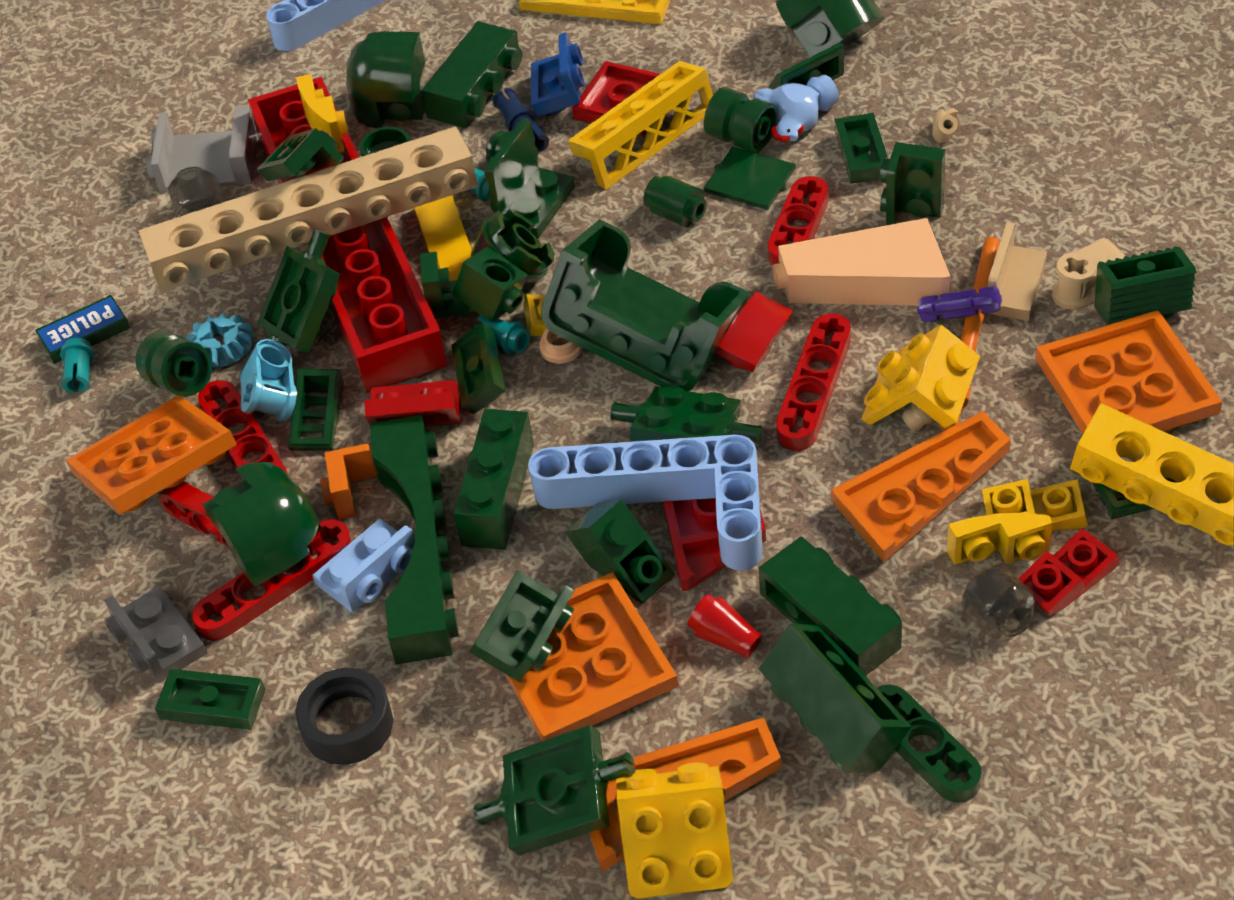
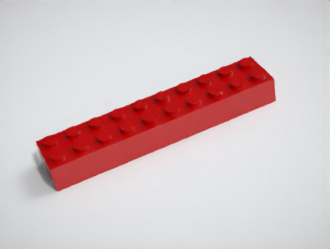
M322 76L313 79L315 90L323 88L325 97L330 96ZM298 84L248 99L256 132L267 158L289 135L312 129L305 115ZM349 134L342 135L344 152L340 154L344 159L339 164L359 158ZM326 167V168H322V169H317V170H311V169H310V170H309L308 172H306L303 176L308 175V174H311V173H314V172H317V171H320V170H323V169H327V168H330V167ZM295 175L287 180L283 178L277 179V183L281 184L299 177ZM388 217L331 235L321 258L326 266L340 273L337 281L336 294L329 302V306L366 393H369L374 387L390 386L448 366L439 326Z

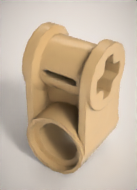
M1106 238L1098 239L1084 248L1064 254L1058 259L1056 264V273L1059 279L1052 289V299L1057 305L1066 309H1079L1095 302L1097 264L1099 261L1106 263L1108 259L1112 261L1116 258L1123 259L1126 255Z

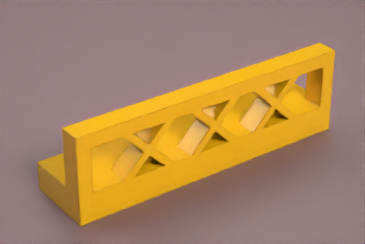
M678 61L568 140L573 155L590 160L597 185L607 190L704 118L708 103L713 96L706 69ZM698 91L702 104L691 112L687 111L692 95ZM674 110L675 113L670 127L663 132L660 131L665 114ZM643 130H646L647 134L643 146L636 152H633L632 148L636 136ZM615 150L619 151L614 168L607 172L603 159Z

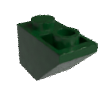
M622 499L596 504L565 531V534L592 569L602 576L613 572L624 591L639 603H644L675 575Z

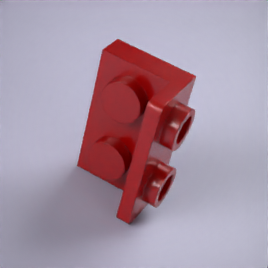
M455 380L374 387L370 390L371 399L364 400L365 418L368 423L423 414L425 427L461 424L459 391Z

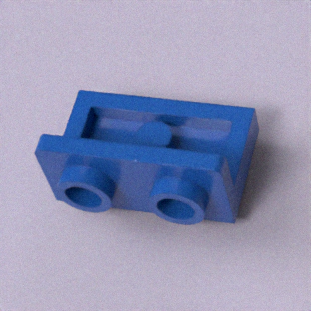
M566 32L559 34V54L531 63V106L536 117L545 114H557L567 107L580 104V87L585 86L580 66L584 65V60L579 45L577 43L571 44Z

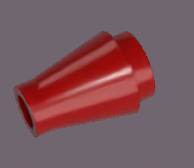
M710 594L705 595L694 608L687 624L688 627L695 631V637L735 652L745 659L750 657L759 646L763 637L722 596L715 598Z

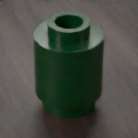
M668 175L653 177L646 186L643 196L644 205L649 207L653 214L684 227H689L693 222L700 221L707 207L702 189Z

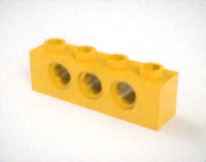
M1101 403L1077 444L1070 469L1092 483H1101L1122 493L1134 503L1146 504L1167 514L1173 521L1179 524L1193 526L1212 535L1215 540L1224 545L1234 546V464ZM1120 457L1128 458V459L1132 460L1133 462L1125 461V460L1121 459ZM1164 477L1171 478L1175 480L1177 483L1170 482L1166 480ZM1209 498L1217 499L1221 503H1215L1211 501Z

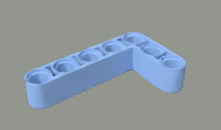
M283 0L271 7L266 13L273 45L282 51L295 50L386 0Z
M743 435L550 447L537 451L529 459L528 468L535 500L540 506L560 509L595 506L599 503L622 499L625 504L716 498L717 530L722 562L733 570L744 571L755 567L762 559L763 545L756 448L754 443Z

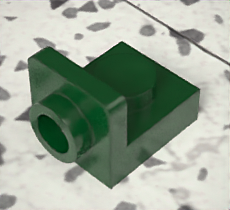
M437 251L420 254L423 292L434 318L470 314L472 309L452 295L457 280L450 281L448 268H440Z

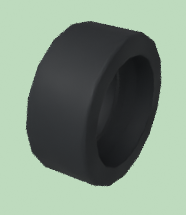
M339 668L324 672L308 683L299 695L295 710L298 728L305 746L314 757L329 764L348 765L366 760L379 751L388 740L394 722L385 687L375 675L358 668ZM345 697H361L372 704V715L365 724L355 731L341 735L327 734L317 728L316 719L324 707L335 700Z

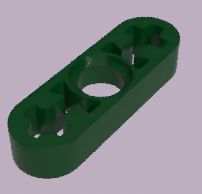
M895 685L877 687L893 706H898V712L912 726L895 751L944 799L960 803L974 798L981 786L982 770L978 760L903 688ZM928 735L937 742V746L929 752H918L912 749L908 742L914 736ZM947 753L946 765H945V764L942 762V759L944 758L945 754ZM948 767L957 775L964 771L967 772V782L964 783L958 778L950 782L948 780Z

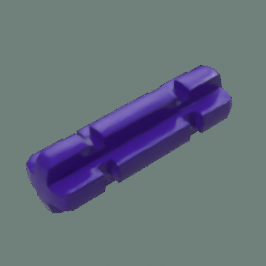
M990 286L979 288V293H976L975 289L941 294V299H938L937 295L922 297L919 299V306L917 307L921 320L927 323L940 321V316L947 320L978 315V310H981L982 314L998 312L1001 310L1002 295H1000L997 287Z

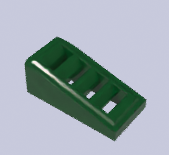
M296 369L295 386L297 397L291 415L288 448L290 451L333 450L344 387V380L340 369ZM309 392H328V397L308 396ZM307 406H327L326 410H306ZM304 419H325V424L303 423ZM302 432L324 433L323 438H301Z

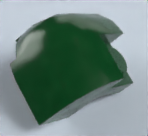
M776 0V6L787 27L794 31L810 57L839 42L844 43L846 40L855 41L886 19L874 0Z
M380 31L368 33L366 39L356 44L353 50L351 49L346 67V87L352 112L357 121L367 127L380 128L383 127L385 119L399 121L423 119L425 107L419 82L424 69L425 58L420 32Z
M251 462L237 467L236 470L242 482L234 487L221 490L213 499L202 504L209 520L225 538L238 567L254 587L290 568L309 555L308 544L315 537L317 531L322 530L309 499L300 487L282 468L269 462Z

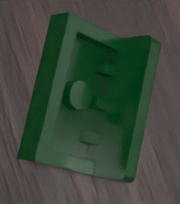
M517 570L469 653L518 682L522 680L530 668L538 672L553 648L552 645L546 642L551 631L553 630L560 634L574 611V608L567 605L575 589L566 584L558 595Z

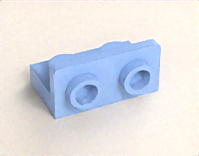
M379 518L312 575L315 585L353 613L362 604L375 600L383 586L398 573H404L409 564L415 543L414 531L406 525L397 531Z

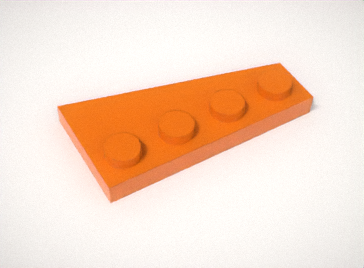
M981 411L831 489V502L879 558L885 562L1010 451L1011 439L984 411Z
M764 717L633 757L635 762L633 767L636 770L653 769L657 774L675 772L678 767L688 763L700 762L708 764L709 767L719 766L724 802L782 769L780 754ZM616 779L609 781L606 792L609 826L589 833L601 872L624 860L617 805Z

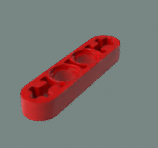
M833 313L821 315L815 319L811 326L776 420V437L778 443L785 449L791 451L805 450L812 446L817 439L851 343V325L849 320L842 315ZM830 331H836L832 336L831 346L826 345L825 336H828ZM815 361H825L832 365L824 371H815L809 367ZM806 392L815 393L820 397L812 403H803L797 399L800 394ZM797 416L803 417V428H800L797 433L789 432L795 429Z
M225 380L209 382L198 393L201 410L226 428L236 423L247 425L243 431L232 434L237 445L226 451L234 467L237 468L251 463L242 461V458L247 453L262 451L264 452L263 456L253 462H269L282 468L287 473L285 466L252 413H246L241 410V396L235 386ZM221 398L225 401L228 409L221 412L215 399Z
M333 519L320 522L322 530L317 531V534L307 546L308 550L311 549L313 555L317 554V558L312 559L311 554L301 560L305 565L300 572L291 575L281 572L258 585L267 589L262 597L256 600H246L242 597L246 590L254 586L242 572L201 599L192 611V619L199 635L206 640H222L314 580L312 575L352 542L346 524ZM330 538L332 541L338 540V543L332 546L328 542L323 544V541ZM231 600H235L238 610L234 609L233 604H229ZM215 613L216 616H222L223 619L215 622L212 619L208 620L207 617Z

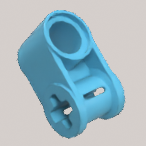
M270 339L260 340L240 373L241 410L246 413H252L256 410L276 416L278 421L286 422L294 410L297 390L293 379L292 356L290 351L281 343Z

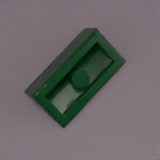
M839 42L778 73L768 88L773 90L788 83L806 86L810 78L827 75L832 80L843 76L844 45Z

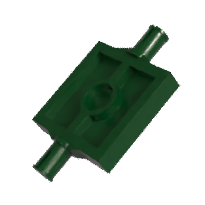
M317 228L313 229L314 231L306 251L289 246L286 247L257 324L267 331L271 340H275L285 347L291 346L296 350L310 353L313 342L321 332V322L329 302L336 294L337 281L340 273L326 266L321 258L331 234Z
M673 385L655 386L647 401L642 405L633 406L614 402L611 407L610 419L612 421L633 423L630 427V442L743 435L756 445H759L762 437L761 425L756 426L737 422L740 415L741 400L727 398L724 394L717 392L702 394L684 391L681 387Z
M591 725L502 755L504 780L500 791L501 794L497 798L475 804L474 810L477 812H474V816L480 825L503 817L508 828L509 849L518 855L608 827L609 816L606 796L608 783L611 780L634 774L636 768L633 767L635 766L634 759L630 753L626 752L604 761L600 732Z

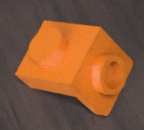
M368 444L324 452L328 477L320 479L325 505L334 504L338 519L356 516L351 482L377 477L371 449Z

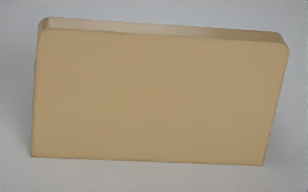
M1006 222L988 279V287H997L1000 295H1002L1001 310L988 314L1029 321L1047 262V251L1014 246L1015 223Z

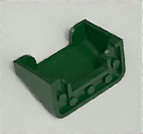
M599 219L562 250L542 304L541 316L543 323L554 334L660 387L673 385L681 387L684 391H690L699 382L716 355L717 345L747 303L750 292L732 283L722 281L710 285L702 295L700 302L689 298L626 267L631 252L630 240L619 228Z

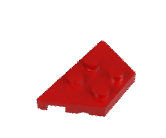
M716 498L662 502L682 591L692 589L726 567L720 556ZM761 514V529L763 543L766 541V529Z

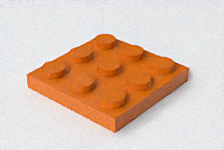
M1159 310L1036 347L1035 359L1082 434H1084L1101 403L1161 431H1167L1215 416L1221 412L1222 400Z
M176 395L70 457L66 462L76 478L121 515L124 512H131L141 508L146 504L149 497L164 488H172L181 484L189 473L199 467L219 461L223 458L226 451L237 444L229 429L182 396Z
M613 572L575 588L567 605L574 608V611L560 634L553 630L551 631L546 642L552 645L553 648L538 672L530 668L520 682L505 674L541 741L587 725L594 726L678 687L677 674Z

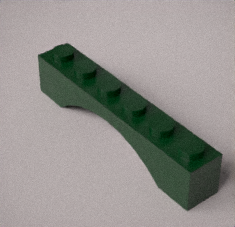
M423 414L369 423L372 457L379 483L398 497L407 507L415 521V543L409 564L399 583L385 600L388 639L395 663L397 665L453 655L451 638L459 637V626L455 608H447V600L455 599V591L451 571L443 572V563L451 562L447 535H439L438 528L447 526L443 499L435 500V492L443 491L439 465H431V458L439 457L435 431H426Z

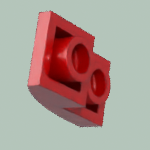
M755 292L717 345L715 354L727 359L734 367L746 369L753 373L769 354L774 340L788 325L794 310Z
M1081 528L1054 555L1046 551L1013 582V585L1047 615L1051 616L1067 607L1111 573L1120 564L1119 557L1084 528Z

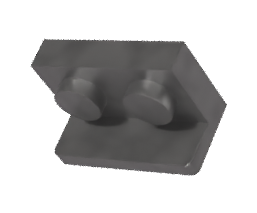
M160 586L123 608L113 595L104 599L111 615L104 619L112 636L118 644L127 640L131 647L126 649V652L140 674L149 670L157 683L167 678L170 669L181 670L208 654L203 642Z

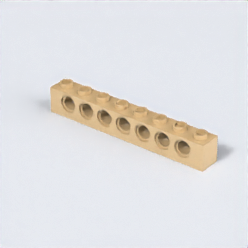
M454 126L138 231L159 290L164 292L284 252L287 246L296 248L307 244L310 241L314 228L334 235L478 187L472 155L457 127Z

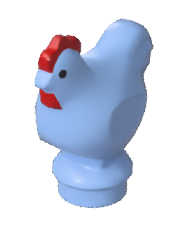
M827 75L810 78L806 86L788 83L773 90L770 88L760 89L754 93L753 99L757 98L776 106L778 110V125L772 127L771 134L774 140L788 143L789 141H796L803 132L813 129L817 125L818 110L828 111L832 105L838 102L839 93L833 80Z

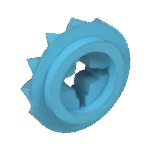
M225 312L214 319L207 315L205 323L193 324V333L185 336L186 339L200 344L208 351L212 359L213 368L228 366L239 361L249 352L254 340L250 323H245L240 314L229 317ZM218 332V334L225 338L223 339L224 345H221L219 341L217 342L213 338L215 333Z

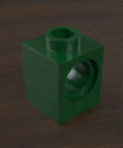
M487 246L463 262L452 295L490 322H493L504 313L511 314L519 307L524 298V292L521 290L528 274Z

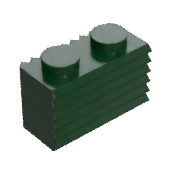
M1174 246L1173 249L1166 248L1164 251L1158 249L1156 252L1149 251L1148 254L1141 253L1139 256L1133 254L1131 258L1124 256L1123 259L1116 258L1114 261L1108 259L1106 263L1099 261L1097 264L1094 307L1106 325L1159 310L1164 319L1172 317L1177 312L1193 309L1192 302H1194L1192 295H1194L1193 288H1195L1196 268L1181 247Z

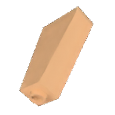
M927 218L778 246L779 263L772 265L775 286L777 290L784 288L789 303L919 306V299L922 297L937 295L938 299H941V294L950 293V274Z

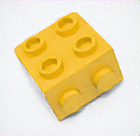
M942 325L937 326L926 334H917L908 345L897 352L894 350L889 351L877 366L879 375L875 385L869 390L864 399L866 407L861 418L862 421L870 426L912 402L944 428L956 423L980 355Z
M700 762L688 763L678 767L675 772L659 774L653 769H638L634 774L626 775V778L616 779L620 829L628 890L631 896L634 898H647L721 889L732 884L733 871L719 766L709 767L708 764Z

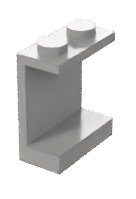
M249 105L235 106L232 131L174 136L167 112L159 113L157 128L151 131L153 152L152 155L147 156L148 175L151 179L155 178L159 192L252 184L258 135Z

